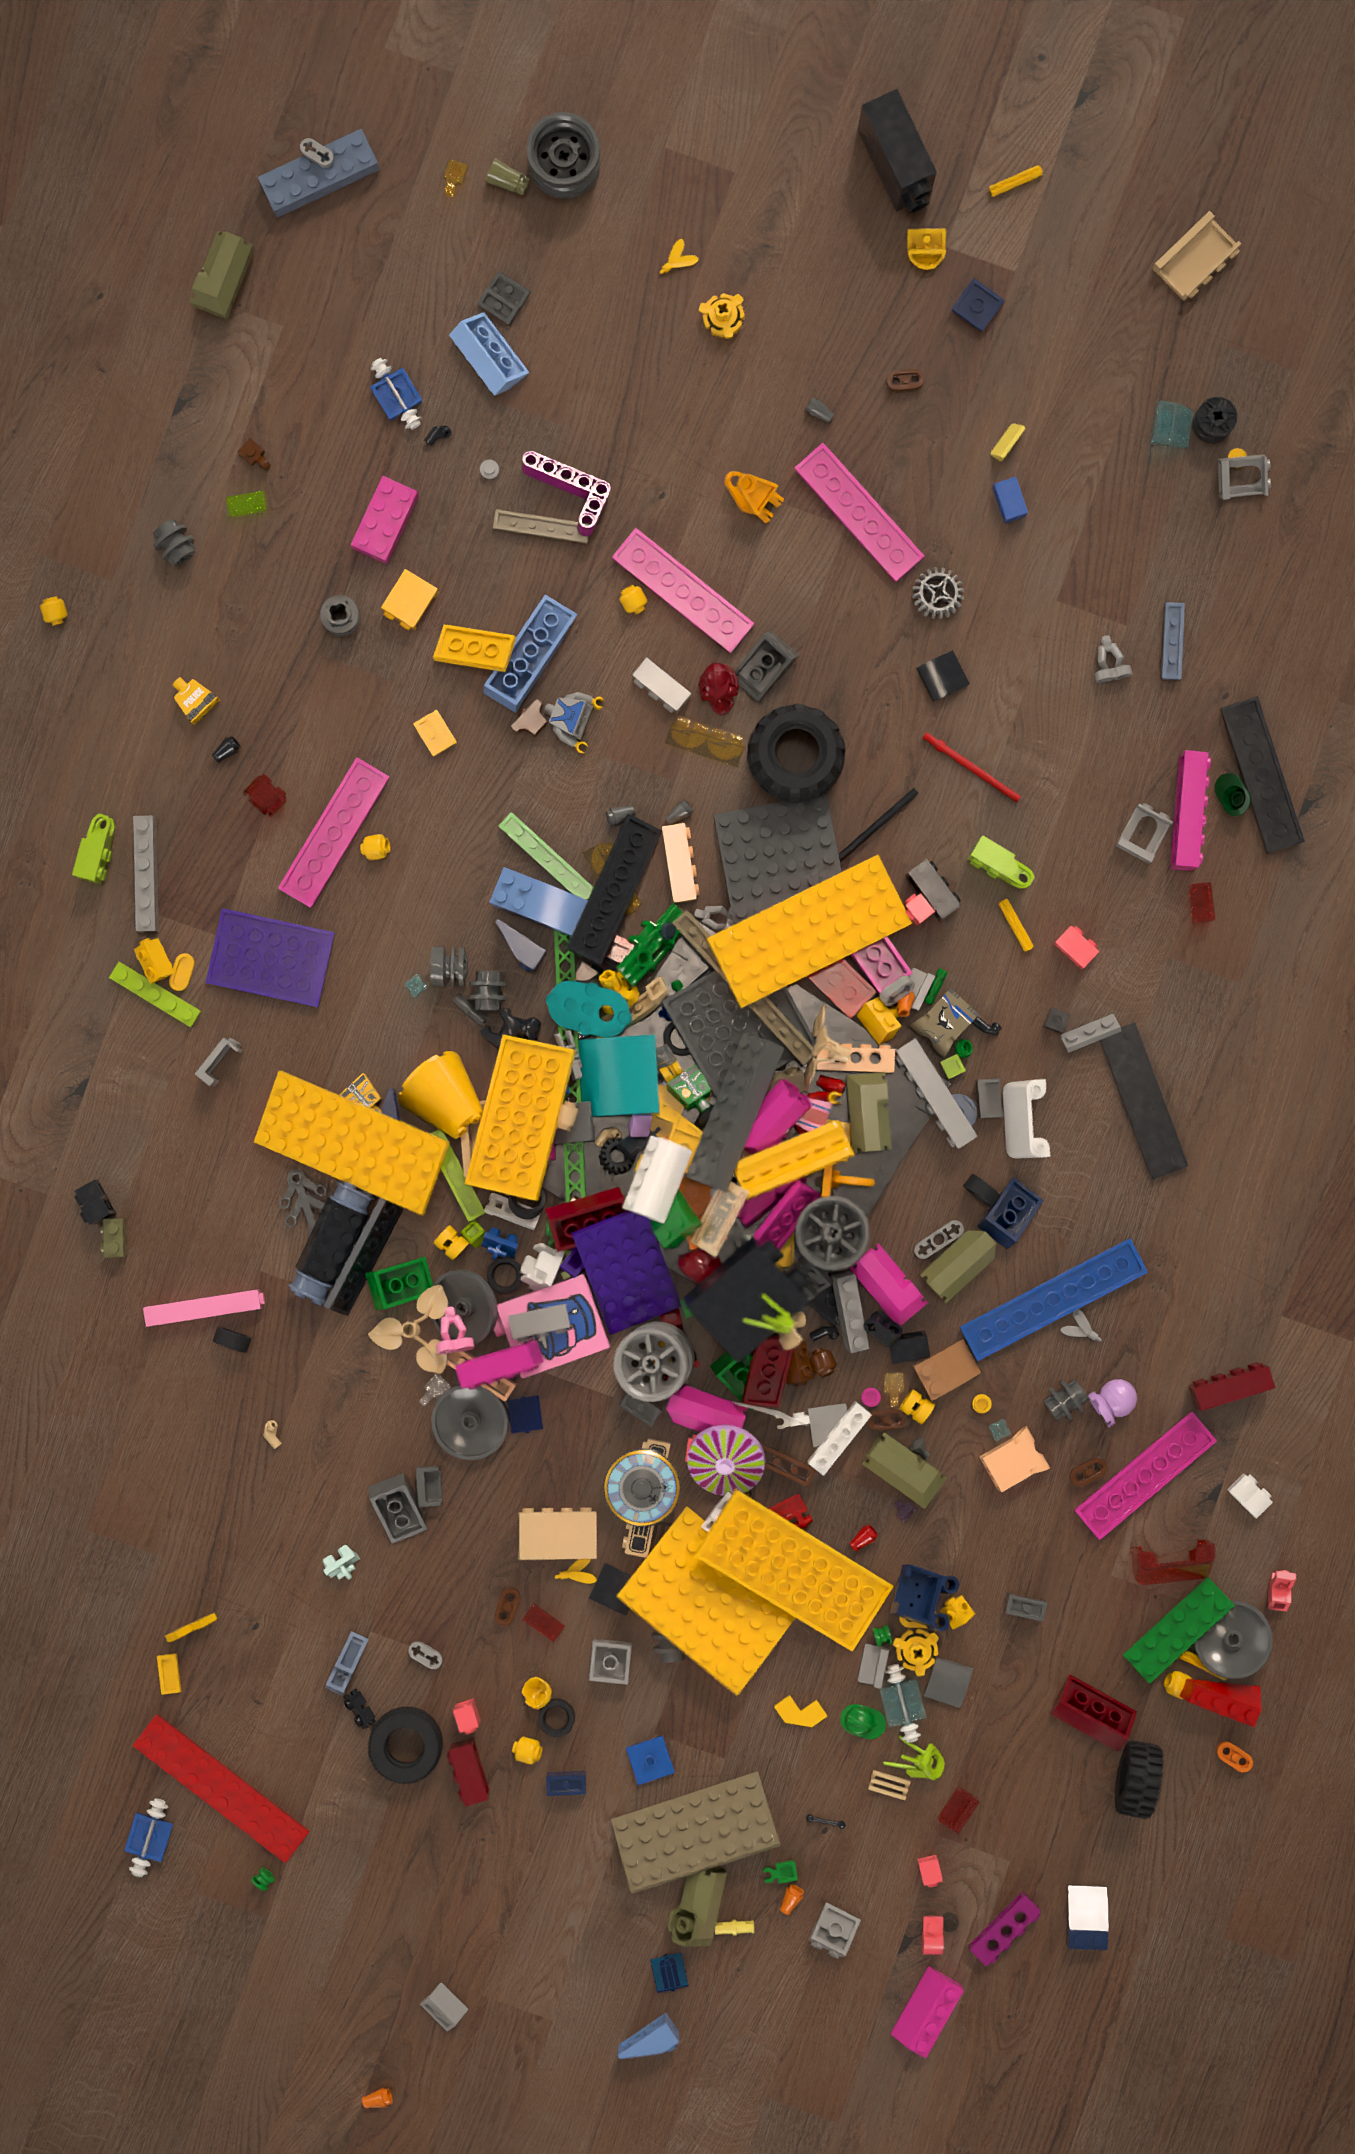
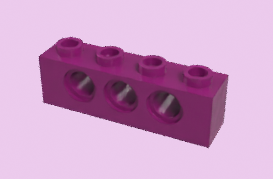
M1022 1891L968 1945L970 1951L985 1966L989 1963L993 1964L999 1958L998 1954L1002 1950L1006 1951L1012 1945V1940L1016 1936L1020 1937L1026 1931L1025 1927L1030 1922L1034 1923L1040 1917V1908ZM1022 1912L1024 1913V1918L1016 1920L1015 1915ZM1004 1926L1011 1927L1010 1932L1007 1934L1001 1933V1929ZM990 1940L997 1941L996 1946L992 1948L988 1947L987 1943Z

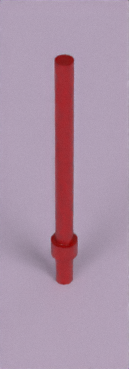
M928 732L922 737L935 746L934 749L939 752L942 751L1016 803L1020 799V795L948 747L943 740H938Z

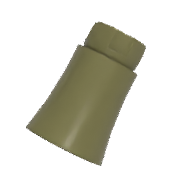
M495 158L488 171L485 183L496 185L523 196L530 178Z

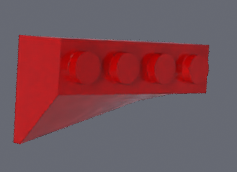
M1187 1678L1180 1693V1697L1191 1704L1251 1727H1255L1262 1710L1261 1687L1258 1685L1250 1686Z

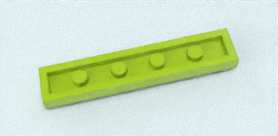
M121 962L117 963L109 977L191 1028L202 1012L156 983L150 984L148 978Z
M439 1129L430 1133L448 1141L445 1133ZM449 1143L441 1170L468 1222L485 1214V1211L473 1187L465 1184L464 1170Z

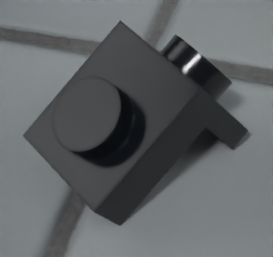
M605 955L600 966L592 963L591 968L603 974L606 970L616 971V967L620 963Z

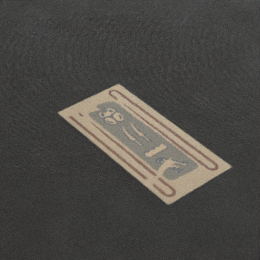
M731 1181L726 1192L716 1189L700 1221L702 1226L695 1231L690 1242L716 1257L749 1192Z

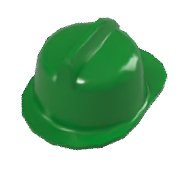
M851 1704L844 1708L841 1713V1725L846 1732L865 1739H875L882 1735L886 1728L885 1717L876 1709L860 1704Z

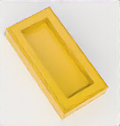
M177 1653L158 1655L157 1662L161 1695L181 1693Z

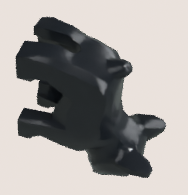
M505 1008L500 1013L505 1023L499 1033H493L487 1025L480 1031L482 1037L497 1048L499 1052L503 1035L537 1042V1035L541 1030L542 1024L535 1017L528 1019L514 1017L511 1015L510 1009Z

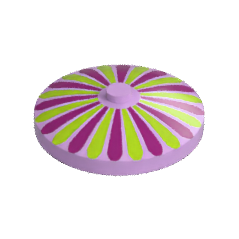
M718 1425L705 1429L694 1438L688 1451L687 1464L691 1476L698 1485L713 1494L724 1496L727 1492L732 1494L735 1489L742 1493L751 1490L763 1475L765 1455L758 1440L746 1430L731 1425Z

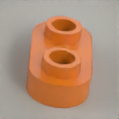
M1223 1741L1218 1744L1216 1753L1222 1761L1239 1772H1248L1252 1768L1253 1760L1248 1753L1229 1741ZM1224 1748H1229L1227 1754H1223ZM1241 1758L1245 1759L1244 1764H1239Z

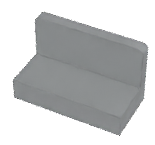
M913 968L912 974L909 976L915 984L912 990L915 999L911 1009L919 1011L935 976Z
M865 1644L858 1676L859 1682L872 1684L875 1688H882L889 1653L888 1648Z
M443 1983L438 1984L434 1991L420 2003L446 2031L456 2026L468 2011V2008Z

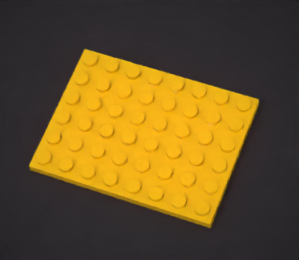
M686 1506L616 1597L737 1696L796 1617L694 1556L708 1532L701 1527L705 1521Z

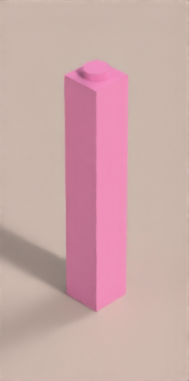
M257 1289L148 1306L143 1308L145 1324L147 1327L263 1308L262 1304H265L264 1293Z

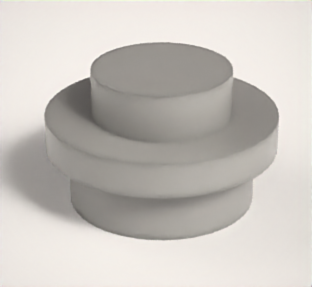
M485 460L480 466L481 475L486 479L495 478L499 473L498 464L494 460Z

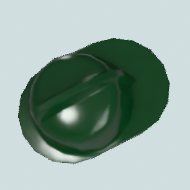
M1233 773L1220 775L1214 786L1215 794L1224 810L1231 816L1244 814L1251 804L1250 792L1237 775Z

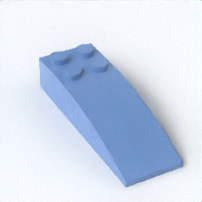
M544 595L516 637L506 672L494 670L484 684L483 693L516 713L555 654L576 619L577 614L549 596Z
M504 867L489 903L496 908L571 936L587 900Z

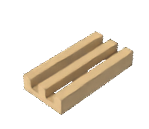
M873 1770L868 1790L906 1800V1794L908 1793L911 1781ZM879 1776L882 1778L893 1780L899 1783L905 1784V1786L901 1787L895 1784L875 1779V1777ZM875 1783L885 1787L902 1791L903 1793L900 1794L897 1792L886 1790L880 1787L873 1786V1784Z

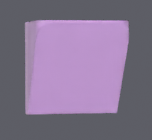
M633 1114L628 1124L630 1136L648 1137L652 1115Z

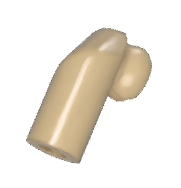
M617 1127L604 1128L594 1144L602 1148L607 1140L620 1139L622 1132Z
M271 1420L265 1424L264 1438L275 1450L282 1443L276 1437L278 1424L276 1421Z

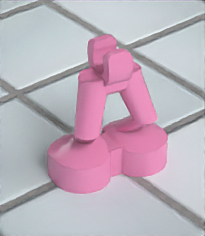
M447 1307L444 1311L445 1317L441 1318L443 1341L436 1344L437 1354L474 1349L473 1338L464 1337L467 1329L460 1315H455L454 1307ZM454 1323L459 1330L456 1340H450L448 1333L449 1324Z

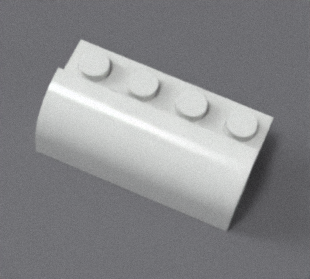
M651 1136L622 1208L664 1224L692 1151L666 1139Z

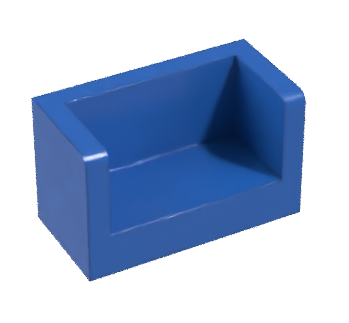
M1016 477L993 485L992 488L1004 524L1027 516L1028 511Z

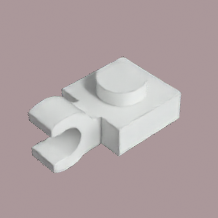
M804 1412L793 1413L792 1418L804 1424H810L808 1414L804 1415ZM782 1418L784 1423L777 1425V1428L784 1429L788 1426L803 1424Z

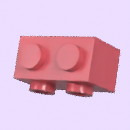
M914 893L904 902L906 904L904 907L906 914L916 926L920 925L935 912L921 893L918 896Z

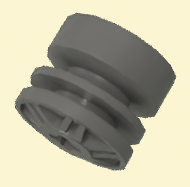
M432 947L430 959L431 986L444 987L446 978H450L451 986L455 987L456 978H458L459 987H465V981L468 976V958L465 947L459 948V955H456V947L451 948L450 955H446L445 947Z

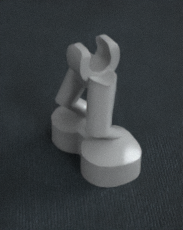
M1103 636L1101 639L1102 646L1098 647V664L1101 670L1094 674L1096 683H1104L1113 679L1118 680L1132 676L1131 666L1122 665L1124 656L1117 644H1111L1110 636ZM1111 652L1116 658L1115 667L1110 669L1106 664V653Z
M706 906L705 910H695V917L702 919V924L714 931H723L734 925L731 906L728 911L723 906ZM721 913L727 918L726 924H717L710 919V915Z

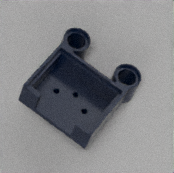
M911 1564L902 1565L890 1614L925 1625L931 1631H944L949 1626V1618L945 1614L935 1613L940 1593H955L959 1589V1581L954 1576H943ZM946 1581L949 1582V1588H948V1589L946 1588V1585H945V1584H946ZM937 1618L939 1619V1625H938V1627H937V1625H936V1619H937Z

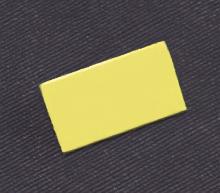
M1011 424L991 451V455L1000 462L1003 461L1023 434L1025 427L1019 424Z

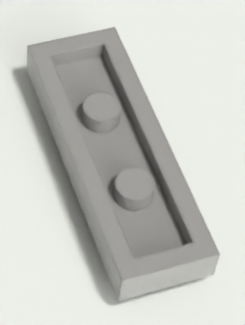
M1114 1014L1061 1034L1060 1037L1069 1053L1121 1032V1027Z

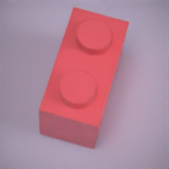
M1069 926L1053 944L1080 969H1083L1098 954L1099 951L1096 949L1098 946L1091 939L1086 940L1082 936L1084 933L1077 926L1074 928Z
M474 1698L455 1704L453 1713L459 1732H465V1734L475 1732L476 1728L479 1727L481 1719Z

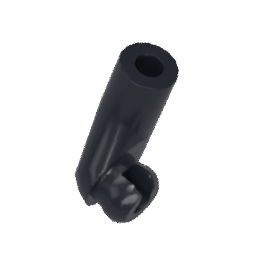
M435 426L424 439V442L432 446L436 439L450 437L452 431L448 426Z
M824 1326L810 1332V1337L813 1341L829 1335V1338L833 1340L839 1337V1332L835 1326Z

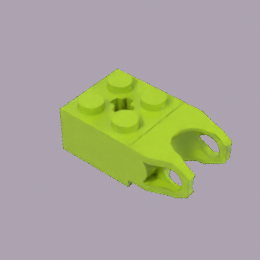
M98 813L92 819L86 839L82 838L72 873L73 876L101 884L102 880L105 881L107 876L105 868L107 862H110L112 858V851L110 850L115 833L114 820L109 818V816ZM106 821V827L101 829V823Z
M983 835L967 858L975 868L980 869L982 867L987 870L986 874L994 879L998 877L1019 889L1030 886L1035 878L1033 872L1028 867L1014 859L1015 854ZM1020 874H1024L1027 877V883L1019 880Z

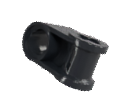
M875 1311L871 1318L867 1319L863 1324L865 1331L886 1347H893L903 1332L902 1327L881 1311Z

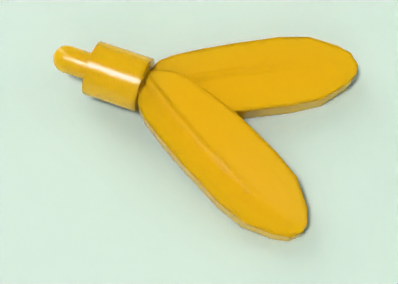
M679 239L674 244L668 262L662 266L660 274L667 273L672 268L689 267L698 262V257L693 255L680 257L684 248L683 239Z
M577 1559L568 1570L555 1575V1579L570 1578L587 1584L597 1581L594 1575L581 1571L590 1563L591 1559Z

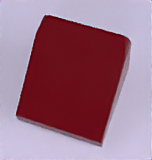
M679 1308L661 1315L662 1322L672 1324L683 1330Z

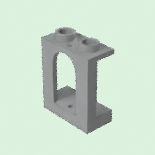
M1265 455L1219 458V497L1225 500L1235 496L1257 494L1268 496V490H1271L1270 478L1268 479V471L1271 468L1270 460ZM1256 466L1260 469L1261 477L1258 482L1249 485L1230 486L1229 468Z
M1139 803L1115 846L1149 864L1155 857L1154 854L1173 821L1169 820L1170 816L1162 812L1158 814L1153 811V807L1146 803L1141 805ZM1150 816L1157 822V829L1146 850L1129 842L1141 818Z
M223 1038L195 1075L209 1086L216 1087L220 1081L210 1073L230 1048L242 1053L243 1050L240 1048L242 1045L233 1038Z

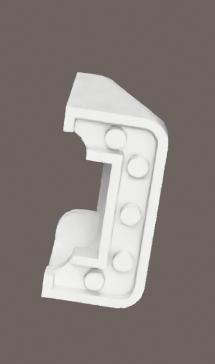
M1046 1080L1007 1083L1002 1092L1007 1154L1015 1159L1050 1157L1049 1143L1043 1138H1033L1031 1100L1039 1099L1046 1093Z

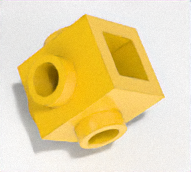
M962 1595L956 1598L953 1596L948 1598L944 1602L945 1606L940 1610L942 1614L947 1615L949 1618V1625L953 1630L966 1624L975 1614Z

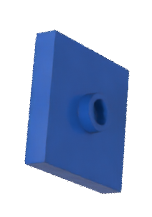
M663 1735L626 1747L638 1785L675 1773Z

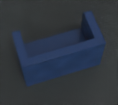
M586 1771L547 1772V1796L586 1795Z

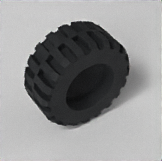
M1134 1740L1127 1742L1118 1767L1115 1788V1808L1119 1814L1142 1819L1152 1817L1160 1794L1164 1766L1163 1750L1158 1745Z

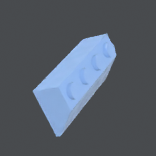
M484 312L460 321L449 334L455 345L458 346L494 396L507 391L529 374V371Z

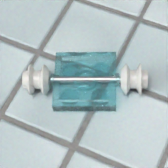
M894 1664L888 1666V1670L885 1671V1673L890 1675L887 1681L894 1683V1685L882 1687L879 1690L888 1726L904 1724L900 1729L901 1732L905 1733L902 1740L910 1743L917 1741L921 1735L916 1733V1728L919 1726L911 1721L926 1718L917 1679L901 1683L906 1675L901 1674V1670L904 1667Z

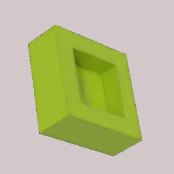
M958 1054L940 1062L948 1079L966 1071Z

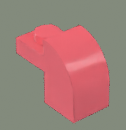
M1282 1570L1271 1574L1268 1589V1609L1287 1612L1291 1604V1589L1296 1581L1295 1573Z
M923 1916L922 1954L942 1955L944 1941L943 1916Z

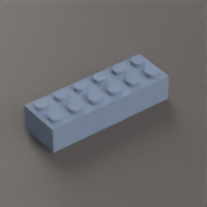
M362 128L324 146L334 156V163L329 168H322L305 156H302L258 177L276 218L380 170ZM319 154V156L322 158V162H324L325 160L329 161L328 155L324 157L321 154Z

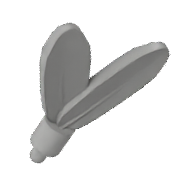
M1079 1309L1073 1311L1074 1319L1079 1327L1065 1326L1061 1328V1332L1067 1336L1089 1337L1094 1341H1102L1098 1334L1092 1331L1087 1318Z

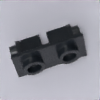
M356 1688L350 1692L351 1696L349 1694L343 1696L345 1699L344 1705L354 1714L355 1717L353 1719L359 1728L366 1729L369 1728L367 1723L370 1726L376 1722L374 1719L376 1717L369 1706L362 1709L361 1706L366 1703V1700L361 1691H358Z

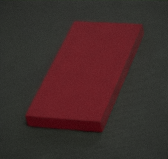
M770 1335L753 1350L742 1396V1404L780 1407L794 1348L785 1350L781 1346L779 1336Z

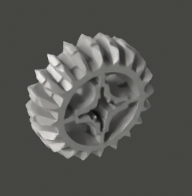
M935 567L933 570L934 574L928 569L926 571L927 576L921 573L920 578L922 580L916 579L915 583L918 586H913V591L918 593H914L912 598H918L914 605L921 604L918 611L921 612L925 609L924 616L927 617L930 612L932 613L931 619H934L936 614H938L939 619H942L944 613L948 618L950 617L949 610L955 614V607L960 608L961 604L958 601H962L964 597L958 594L963 593L964 589L958 588L962 585V582H955L958 578L957 575L953 578L950 577L952 574L951 570L944 574L945 568H942L941 572L938 573V569ZM933 579L942 580L939 585L927 584V582ZM947 583L952 587L953 598L945 590ZM941 586H943L941 589L942 597L939 595V597H937L936 600L933 601L935 598V593L937 592V590L941 588ZM923 589L927 590L926 592L931 596L929 604L923 597ZM939 601L950 603L942 608L934 607Z

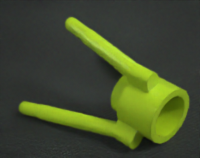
M764 1294L761 1297L782 1314V1316L778 1315L775 1320L763 1316L764 1320L773 1323L774 1326L743 1319L745 1323L789 1334L794 1326V1320L790 1318L791 1314L785 1312Z
M899 1735L898 1738L902 1740L903 1736ZM902 1740L921 1754H917L916 1758L901 1755L902 1759L913 1762L915 1766L883 1762L884 1765L891 1767L922 1770L920 1761L925 1751L912 1742L907 1743L906 1740Z

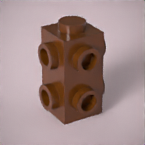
M801 1341L794 1348L786 1378L787 1384L795 1383V1386L806 1385L807 1380L814 1379L806 1341Z

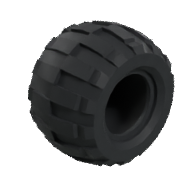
M794 704L773 709V711L761 718L750 736L747 758L752 777L766 794L786 803H804L818 797L820 798L837 782L845 763L846 749L838 726L825 715V712L816 707L805 706V704ZM788 730H806L818 742V759L810 769L804 772L788 771L777 761L775 755L776 742Z

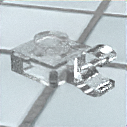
M436 1373L424 1386L428 1392L419 1402L425 1407L433 1397L438 1400L451 1385Z

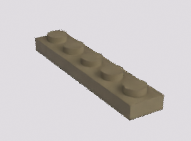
M499 509L495 511L494 530L583 544L588 543L589 536H582L577 530L578 522Z

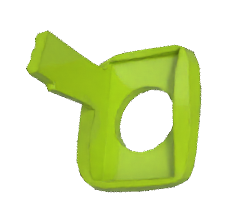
M929 1744L920 1761L922 1770L911 1769L906 1770V1773L911 1778L937 1780L942 1775L945 1762L938 1749L933 1744ZM932 1756L937 1760L935 1769L931 1766Z

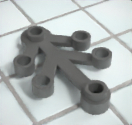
M293 1169L287 1175L289 1186L278 1204L282 1209L289 1208L291 1205L290 1199L295 1190H297L299 1197L290 1216L286 1217L285 1224L288 1227L295 1226L297 1224V1217L303 1207L310 1227L308 1230V1236H310L316 1223L310 1205L322 1210L325 1203L306 1194L304 1187L314 1190L318 1196H324L327 1193V1188L325 1185H318L306 1179V1174L302 1170ZM295 1175L300 1177L299 1182H294L293 1177ZM319 1187L324 1188L323 1194L318 1193L317 1190ZM284 1199L288 1201L286 1207H283L281 1204ZM290 1217L294 1219L293 1225L288 1224Z

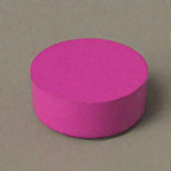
M869 1387L862 1392L861 1399L866 1406L875 1407L879 1404L881 1395L877 1389Z

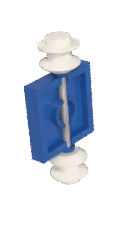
M379 358L372 363L371 371L376 370L375 378L383 379L370 386L387 417L391 421L403 414L401 421L407 422L405 428H410L411 430L417 428L421 424L422 417H417L416 413L418 411L411 408L422 403L423 400L404 368L389 375L392 367L385 365L387 359L382 360V358Z
M155 1798L154 1801L149 1802L152 1805V1809H147L150 1816L138 1812L135 1814L124 1850L139 1855V1857L132 1859V1862L135 1863L134 1867H129L134 1876L143 1877V1875L148 1874L145 1868L151 1864L147 1858L158 1862L163 1860L174 1823L159 1819L166 1816L163 1813V1809L168 1808L165 1804L166 1802L162 1799Z

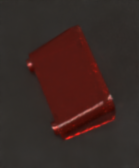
M1198 1539L1197 1546L1193 1550H1189L1190 1560L1158 1563L1157 1556L1151 1551H1142L1141 1546L1131 1547L1134 1578L1141 1585L1207 1578L1211 1573L1216 1556L1215 1544L1208 1539Z

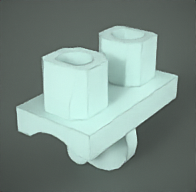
M344 1545L338 1550L342 1557L341 1559L336 1561L332 1555L323 1559L326 1568L323 1571L330 1578L337 1575L339 1579L345 1576L350 1580L352 1578L350 1572L356 1569L353 1564L360 1560L357 1553L353 1552L347 1545Z

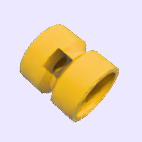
M449 1225L433 1244L440 1250H445V1255L454 1261L469 1245V1242L463 1236L458 1237V1232Z
M912 1389L902 1402L899 1410L906 1415L911 1414L912 1419L922 1425L934 1409L935 1404L927 1398L922 1399V1395ZM916 1402L919 1403L917 1408L914 1410L912 1408Z

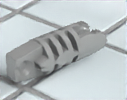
M571 1030L565 1032L568 1046L564 1045L560 1033L554 1034L557 1046L576 1051L570 1073L572 1080L582 1078L580 1070L582 1064Z

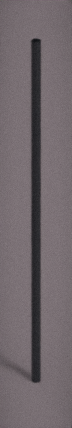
M915 788L910 790L838 854L839 861L841 862L918 795ZM710 966L692 983L696 982L697 980L703 978L704 976L710 974L715 970Z

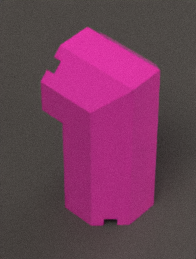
M780 1080L763 1099L743 1150L754 1155L783 1143L782 1138H786L789 1130L812 1106L808 1097L804 1093L801 1095L798 1092L799 1088L788 1080Z
M805 1176L797 1179L801 1182L804 1181V1183L808 1181ZM796 1180L749 1200L745 1199L737 1215L746 1228L750 1227L778 1204Z
M877 1243L875 1245L877 1249L870 1248L854 1263L855 1267L850 1265L848 1268L855 1274L856 1278L890 1319L901 1326L928 1302L925 1299L921 1300L924 1298L910 1280L907 1278L903 1279L906 1275L880 1244Z
M687 1384L681 1386L672 1394L666 1405L673 1423L699 1432L718 1425H731L742 1429L746 1417L743 1410L748 1411V1407L740 1406L731 1400Z

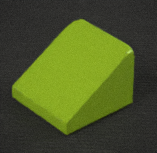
M475 1219L461 1231V1234L476 1249L482 1244L486 1233Z

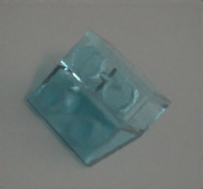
M1159 400L1155 406L1150 443L1188 449L1194 410L1179 403Z

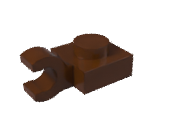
M251 438L237 451L252 466L256 462L264 470L271 466L262 456L265 451Z

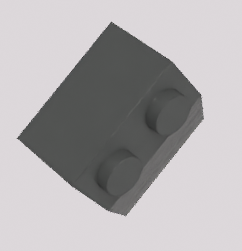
M772 630L766 632L735 669L736 676L739 678L738 684L753 698L760 701L800 655Z
M405 1473L369 1486V1499L392 1543L428 1530Z

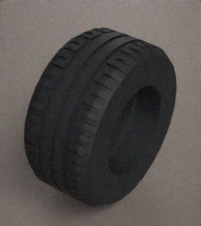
M409 1706L394 1708L385 1713L376 1722L368 1741L369 1758L375 1770L382 1777L384 1776L385 1779L398 1784L415 1783L427 1777L438 1764L443 1749V1737L436 1720L429 1713L427 1714L425 1711H422V1709L419 1710L416 1707ZM398 1728H411L418 1732L424 1742L421 1756L413 1762H401L395 1759L388 1750V1739L392 1732Z

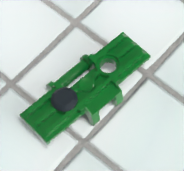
M675 903L671 904L655 924L644 920L640 924L644 928L638 936L631 935L627 939L628 942L634 943L635 947L616 968L632 987L641 980L647 971L654 972L655 966L669 950H673L674 940L681 933L672 923L683 914ZM663 944V947L652 958V955L655 953V951Z

